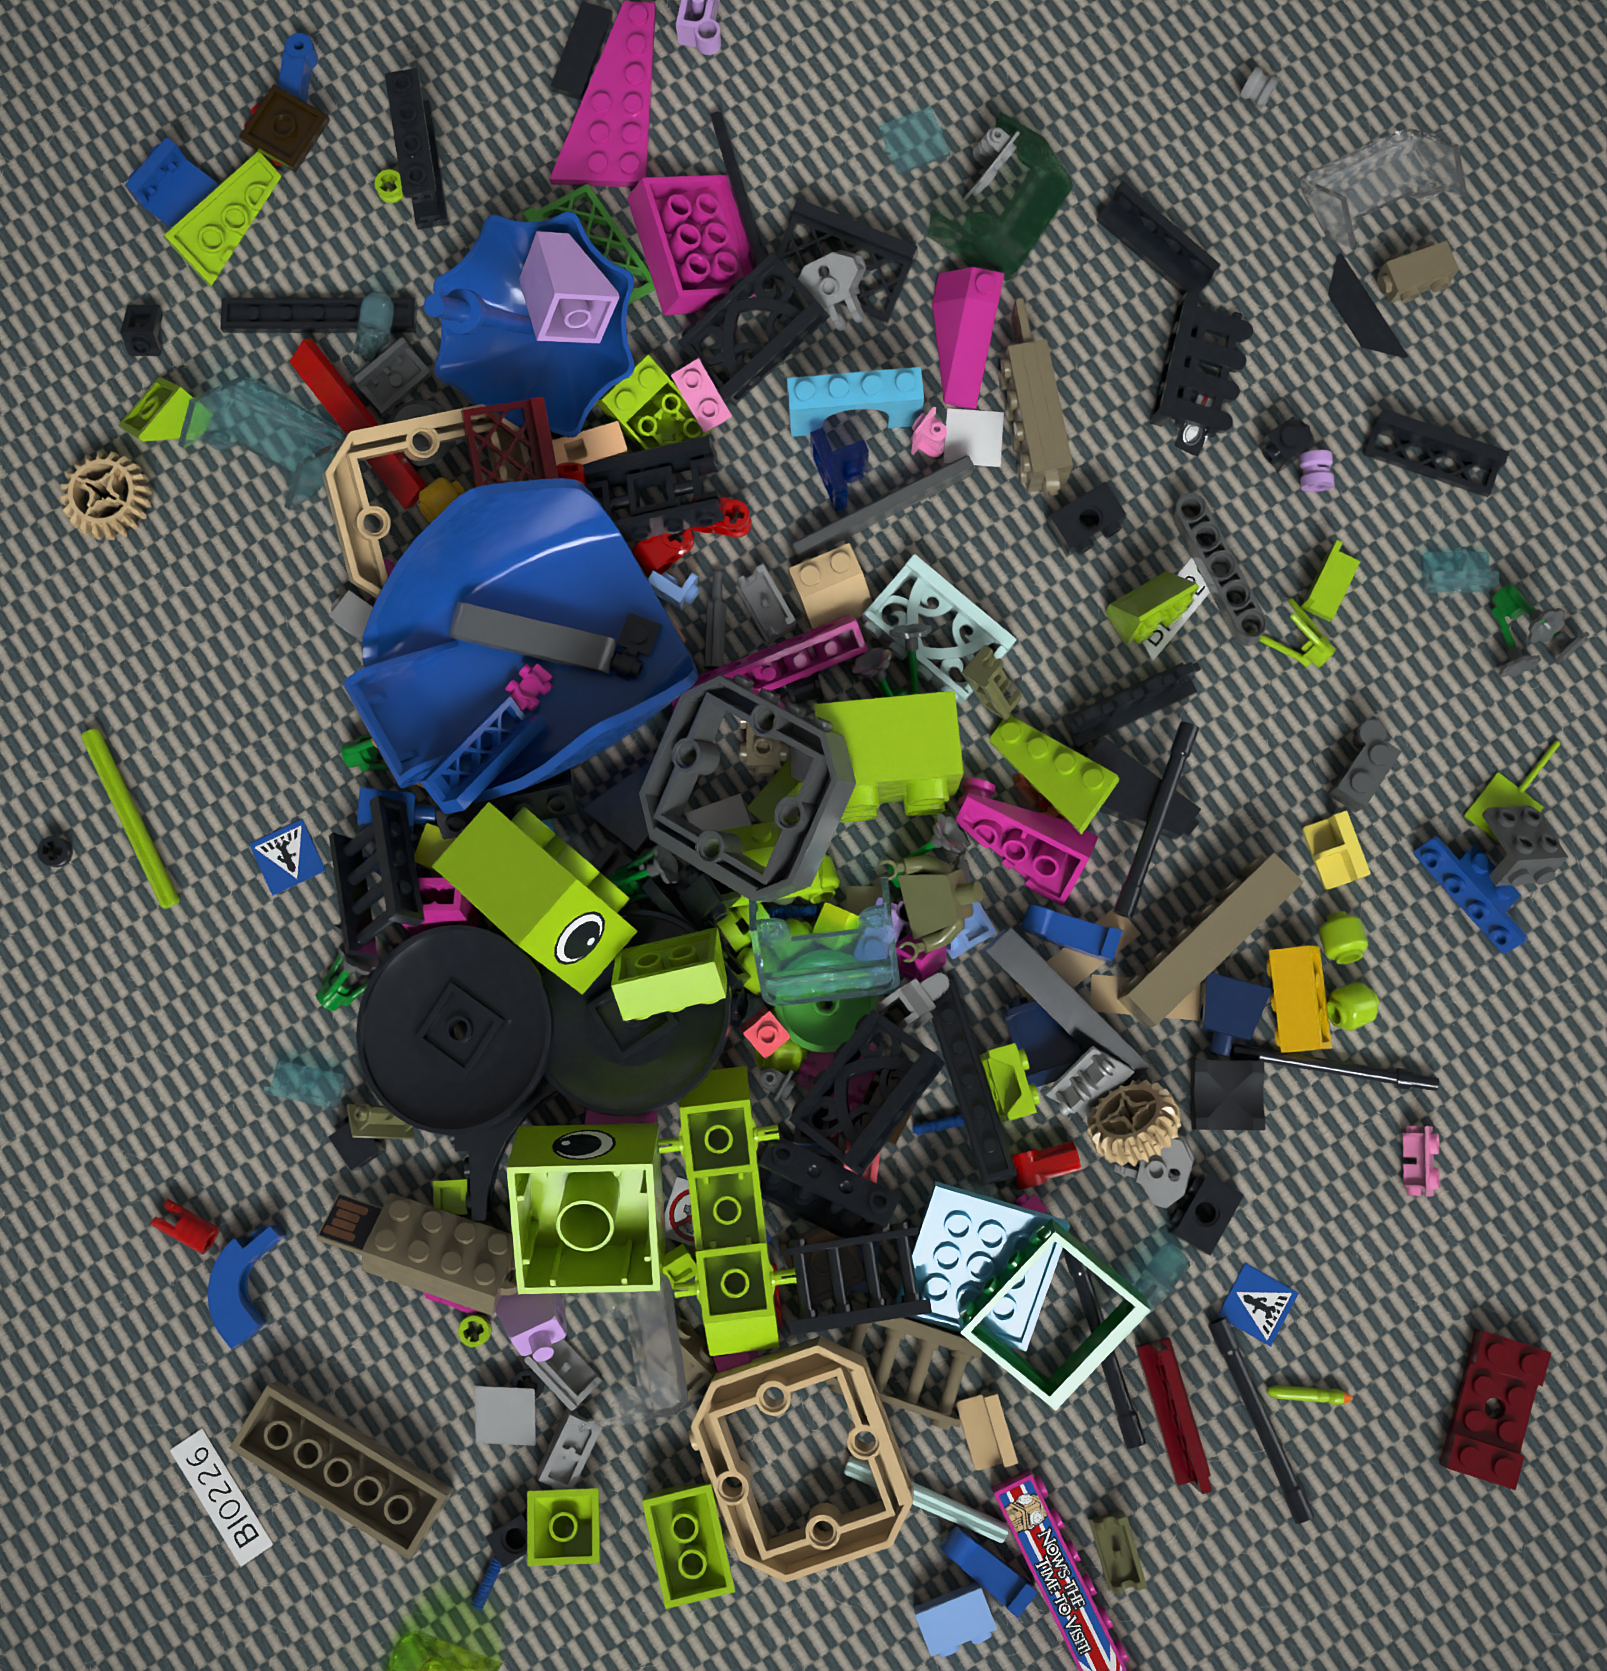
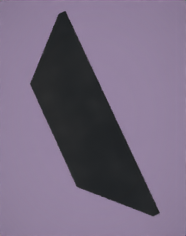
M1339 253L1328 296L1362 348L1402 358L1408 357V354L1343 254Z

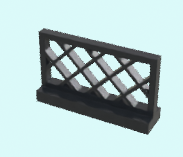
M797 198L793 208V216L777 255L784 260L796 254L803 269L804 263L800 252L817 245L821 257H824L825 254L821 243L832 238L840 241L844 251L857 253L863 250L870 253L874 264L867 266L864 274L876 269L882 285L865 292L860 281L858 286L861 294L857 295L859 301L864 299L866 306L861 304L865 315L889 323L911 267L914 266L918 256V246ZM797 225L810 229L814 240L797 247L793 239ZM816 232L824 236L818 238ZM791 242L793 249L787 251L789 244ZM845 244L853 246V248L848 250ZM875 256L883 258V260L877 262ZM891 262L903 266L899 278L886 283L880 267ZM802 270L794 273V275L799 278ZM779 275L772 276L773 278H776L784 282L783 277ZM895 286L891 296L889 288ZM885 290L889 299L885 313L871 308L867 297ZM845 300L839 303L847 307Z

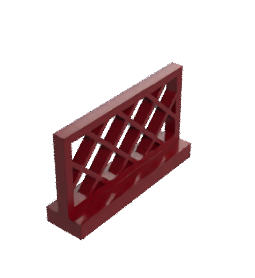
M544 397L461 410L476 487L488 485L491 479L497 483H506L495 475L504 460L520 470L513 482L520 481L524 474L532 480L559 479ZM521 409L524 424L516 433L501 421L508 411ZM502 412L498 419L491 413ZM484 415L494 423L485 438L473 430L471 416ZM498 426L514 437L505 452L488 441ZM524 430L526 431L527 440L521 436ZM475 438L481 442L478 448H476ZM517 441H520L529 448L530 458L524 466L508 456ZM484 446H487L501 456L491 472L479 463L478 455ZM531 463H532L533 473L528 470V467L530 466ZM481 472L488 476L484 483Z
M1165 1337L1135 1346L1175 1484L1180 1486L1191 1483L1201 1494L1212 1492L1208 1478L1211 1477V1473L1171 1339Z

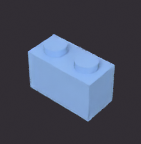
M977 1581L913 1607L915 1617L931 1657L939 1654V1657L949 1656L959 1650L958 1645L970 1640L973 1644L983 1642L992 1636V1631L997 1630L982 1588Z

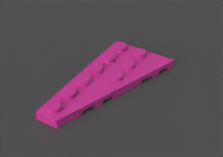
M623 2L549 178L552 185L584 186L588 183L589 186L635 187L641 178H647L656 21L655 2Z

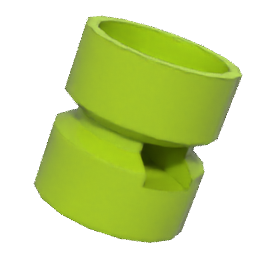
M761 903L737 906L734 909L729 908L730 914L722 921L716 923L736 953L750 945L754 935L761 937L776 927ZM743 918L748 926L739 930L735 923Z

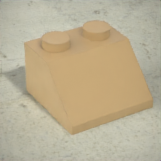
M850 543L788 568L790 583L811 630L848 614L858 620L862 618V614L873 603L863 572Z

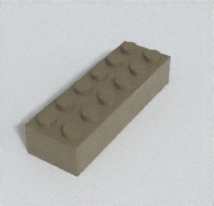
M1275 852L1266 858L1261 854L1240 871L1243 878L1241 880L1236 878L1234 881L1229 882L1216 895L1220 900L1215 904L1212 901L1208 906H1204L1192 918L1196 923L1192 928L1187 925L1184 929L1182 928L1168 941L1172 946L1168 951L1163 949L1157 952L1144 964L1147 971L1143 975L1140 972L1137 975H1133L1120 988L1124 994L1117 1000L1145 1029L1157 1026L1304 883Z
M279 1381L266 1386L229 1449L408 1560L418 1552L454 1491L447 1484Z

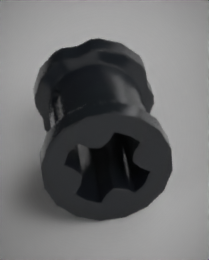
M817 672L813 673L811 677L786 684L788 698L791 703L799 704L817 699L819 702L824 701Z

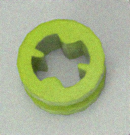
M387 169L381 171L376 176L374 182L375 189L381 200L392 204L403 199L400 174L397 171ZM390 181L393 184V181H395L396 189L390 191L388 188L386 192L385 183Z
M474 1314L465 1318L458 1328V1336L461 1342L469 1347H478L484 1344L490 1338L492 1332L489 1320L480 1314ZM471 1321H477L476 1326H483L484 1332L479 1334V1340H472L473 1335L468 1337L466 1330L471 1327Z

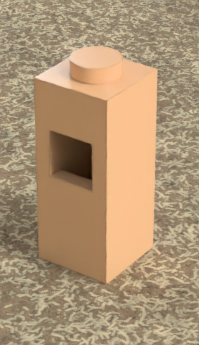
M619 421L582 431L574 438L562 437L552 440L556 465L566 462L584 465L628 454Z

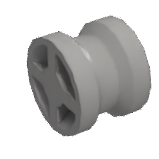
M1256 67L1243 87L1240 97L1245 100L1249 98L1254 100L1256 106L1262 109L1276 88L1279 79L1274 76L1267 77L1263 74L1262 69Z

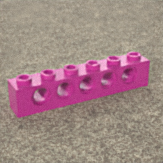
M848 614L699 675L696 683L688 690L718 676L734 679L735 674L754 681L753 688L759 691L761 688L772 691L867 652L868 649L857 620ZM680 696L671 702L673 710H675Z

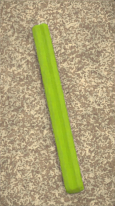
M96 728L83 732L81 739L160 906L168 909L177 905L180 899L101 732Z

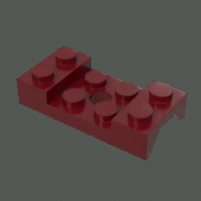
M1475 1328L1439 1462L1441 1466L1516 1491L1525 1457L1520 1454L1537 1387L1538 1385L1543 1387L1552 1352ZM1491 1398H1497L1501 1404V1411L1495 1417H1488L1485 1412V1404Z

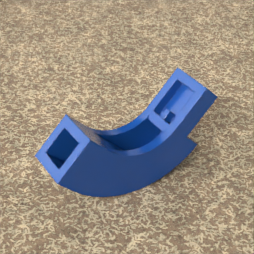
M265 1224L248 1237L251 1241L250 1243L244 1237L234 1238L222 1250L212 1268L208 1284L209 1311L217 1331L231 1349L244 1344L267 1324V1321L251 1302L247 1285L250 1271L257 1260L287 1236L279 1224L269 1226L268 1228Z

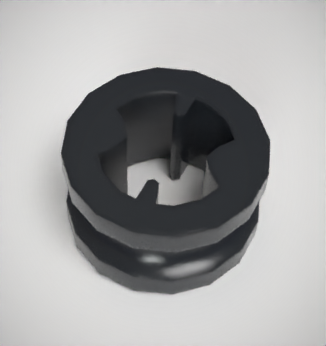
M49 836L40 842L37 854L44 864L59 868L64 867L70 862L73 849L71 844L65 839ZM54 844L62 848L61 856L56 855L58 858L56 860L48 855L49 849H54Z
M531 1368L524 1369L514 1377L512 1388H523L519 1386L520 1380L523 1382L526 1379L525 1376H531V1381L538 1385L537 1390L535 1389V1399H537L544 1391L545 1383Z

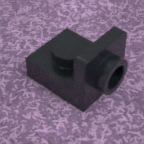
M127 305L120 333L130 356L161 355L162 348L157 337L163 317L160 305Z

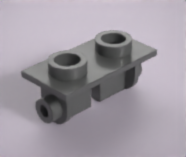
M767 1068L760 1074L761 1085L776 1094L774 1099L776 1103L781 1098L788 1100L797 1082L792 1079L794 1075L792 1070H790L788 1076L773 1068Z

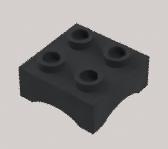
M1190 1061L1191 1130H1266L1263 1098L1264 1061Z

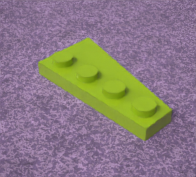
M259 151L256 152L172 227L163 238L211 288L282 176Z
M1011 715L1007 721L1002 720L989 739L990 744L1081 835L1120 780L1118 775Z

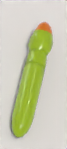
M1274 1385L1266 1389V1393L1269 1396L1283 1400L1328 1402L1332 1405L1349 1403L1353 1399L1352 1395L1339 1389L1327 1390L1287 1385Z

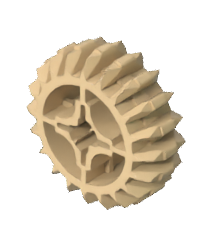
M98 451L96 460L90 455H85L84 465L74 462V467L77 469L74 474L65 472L70 482L60 485L61 489L67 493L59 497L60 502L66 506L63 509V513L68 518H71L69 520L70 524L75 528H80V532L84 535L89 536L92 534L98 540H101L105 535L109 540H114L116 532H118L121 536L127 537V527L130 526L133 529H138V524L135 522L136 519H147L142 509L151 507V502L146 499V497L152 495V490L146 486L149 483V479L145 474H141L142 468L138 464H132V460L127 456L120 458L117 453L111 451L107 457L103 452ZM127 480L129 491L127 500H124L122 498L125 488L123 484ZM86 491L89 493L90 499L87 503V506L89 507L87 511H85L84 507V497ZM97 492H99V493H101V494H103V495H105L106 493H108L109 495H111L112 497H114L116 500H113V499H111V498H109V497H107L106 499H104V498L101 497ZM114 511H118V512H116L115 514H113V515H111V516L108 517V515H109L110 513H112V512H114Z
M1147 1079L1140 1084L1134 1080L1131 1081L1129 1086L1120 1084L1119 1089L1114 1092L1109 1090L1106 1098H1097L1098 1106L1090 1109L1091 1117L1087 1119L1088 1136L1096 1151L1110 1163L1116 1161L1121 1167L1128 1161L1135 1167L1139 1160L1143 1159L1148 1163L1150 1156L1154 1154L1161 1156V1149L1171 1148V1139L1179 1137L1177 1131L1182 1126L1180 1122V1109L1172 1094L1167 1089H1163L1158 1082L1150 1084Z

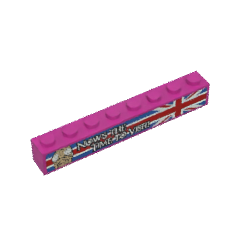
M1026 1469L991 1487L1079 1671H1127L1124 1665L1129 1660L1121 1641L1113 1642L1109 1635L1108 1629L1113 1627L1104 1607L1102 1606L1097 1609L1091 1598L1097 1592L1088 1574L1086 1573L1081 1576L1075 1565L1081 1559L1072 1541L1070 1540L1065 1543L1059 1532L1065 1526L1056 1508L1049 1510L1043 1497L1049 1494L1040 1475L1033 1478L1029 1469Z

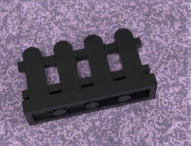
M1187 291L1176 303L1149 424L1162 427L1172 419L1175 420V427L1182 428L1185 423L1206 429L1205 436L1213 438L1216 433H1225L1233 425L1232 416L1227 412L1221 411L1223 402L1231 403L1240 394L1239 386L1235 382L1229 381L1228 377L1229 372L1237 373L1245 367L1246 357L1242 352L1235 350L1236 342L1243 343L1247 341L1253 334V327L1249 322L1241 320V313L1234 312L1231 317L1210 310L1211 304L1203 302L1201 307L1197 306L1200 295ZM1192 328L1196 329L1194 337H1191ZM1205 332L1226 338L1225 347L1204 341ZM1185 358L1189 359L1187 368L1184 367ZM1198 362L1219 368L1218 377L1197 371ZM1178 389L1182 390L1180 398H1177ZM1191 393L1213 399L1212 406L1207 407L1191 402Z
M1182 662L1063 717L1062 722L1075 748L1078 749L1195 695L1197 690L1192 679L1195 677L1194 674L1199 672L1201 668L1198 662L1194 664L1190 662L1185 665Z

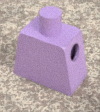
M516 1292L513 1295H502L495 1312L520 1355L527 1356L532 1353L533 1359L536 1361L550 1359L554 1354L552 1344L564 1339L567 1335L564 1293L518 1294Z

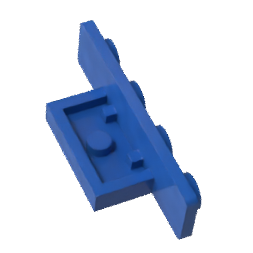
M1434 836L1413 852L1420 863L1502 954L1510 952L1527 940V935L1506 913L1521 894L1512 885L1495 887L1489 875L1496 866L1476 844L1466 850L1458 859L1438 836Z

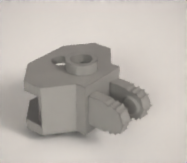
M840 250L832 252L803 267L798 279L824 309L827 308L836 329L839 331L846 329V319L839 305L844 300L854 321L859 323L864 320L865 316L857 294L860 293L858 285L867 268L862 255Z
M937 972V974H933V977L930 976L921 983L916 978L911 982L904 978L889 989L891 994L876 1006L877 1011L881 1014L898 1003L907 1017L896 1026L903 1031H906L913 1025L918 1029L933 1018V1015L930 1013L936 1007L933 1001L948 990V985H950L948 976L942 974V972Z
M1178 1134L1179 1137L1171 1139V1148H1162L1161 1156L1156 1154L1150 1156L1148 1163L1142 1159L1140 1167H1134L1127 1163L1121 1167L1117 1162H1113L1111 1170L1136 1178V1183L1143 1184L1152 1205L1167 1208L1184 1196L1188 1186L1194 1154L1186 1137ZM1171 1169H1178L1180 1175H1174Z

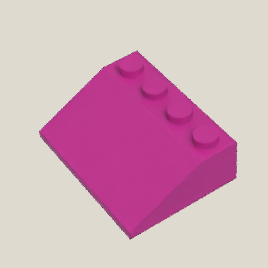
M727 175L641 178L627 197L663 316L692 314L706 310L713 302L721 301L730 292L729 289L736 280L742 277L745 278L754 270L748 255L750 252L749 244Z

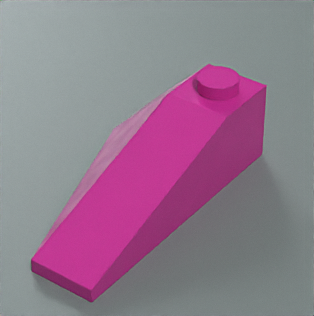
M970 267L938 274L932 302V312L935 323L944 404L976 410L1005 273Z
M968 793L955 819L957 824L983 847L991 848L1003 859L1001 863L1009 870L1013 868L1026 879L1024 884L1032 891L1061 906L1064 905L1090 859L1099 837L1087 830L1081 835L1069 821L972 793Z

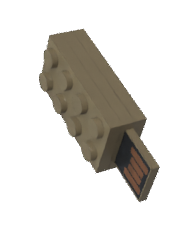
M1024 298L1015 299L1011 315L1016 344L1007 346L1005 358L1001 359L1002 370L998 371L1000 389L1007 392L1008 401L1004 402L1007 421L1012 420L1014 432H1011L1012 449L1014 452L1019 451L1021 462L1017 464L1019 482L1025 483L1027 493L1043 490L1045 497L1058 494L1057 490H1060V487L1066 486L1073 462L1047 339L1032 341Z
M338 1193L317 1234L318 1241L362 1255V1271L492 1316L502 1295L508 1296L517 1292L512 1234L393 1193L389 1194L383 1208ZM511 1274H514L513 1279L509 1282Z

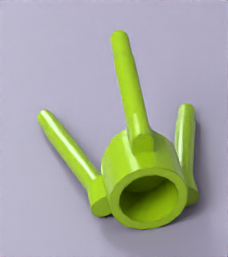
M1290 598L1288 603L1295 611V613L1290 614V618L1308 637L1307 641L1300 648L1305 653L1302 655L1265 635H1262L1259 641L1298 660L1306 668L1311 663L1320 668L1334 654L1336 648L1330 644V640L1319 631L1297 602ZM1251 630V631L1249 632V634L1257 633V632L1254 631V630Z

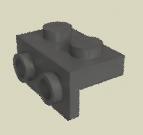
M403 337L397 341L391 340L381 349V355L372 363L370 361L363 363L357 369L356 376L353 378L357 388L382 416L386 415L432 375L431 370L413 352Z

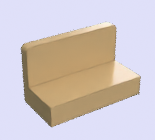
M992 1390L958 1400L956 1407L974 1468L982 1470L998 1464H1003L1004 1467L1018 1464L997 1392Z

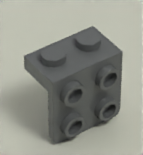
M1532 806L1487 808L1483 812V818L1507 853L1506 857L1489 875L1495 887L1509 885L1516 887L1522 884L1535 883L1542 885L1555 877L1556 870L1566 861L1568 856L1561 847L1560 841L1544 822L1538 810Z

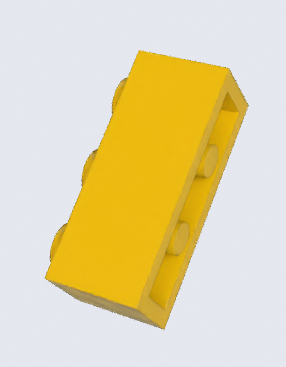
M1307 945L1269 950L1270 958L1267 959V972L1273 981L1274 992L1271 993V1006L1277 1014L1278 1026L1275 1027V1040L1281 1048V1053L1332 1049L1320 946Z

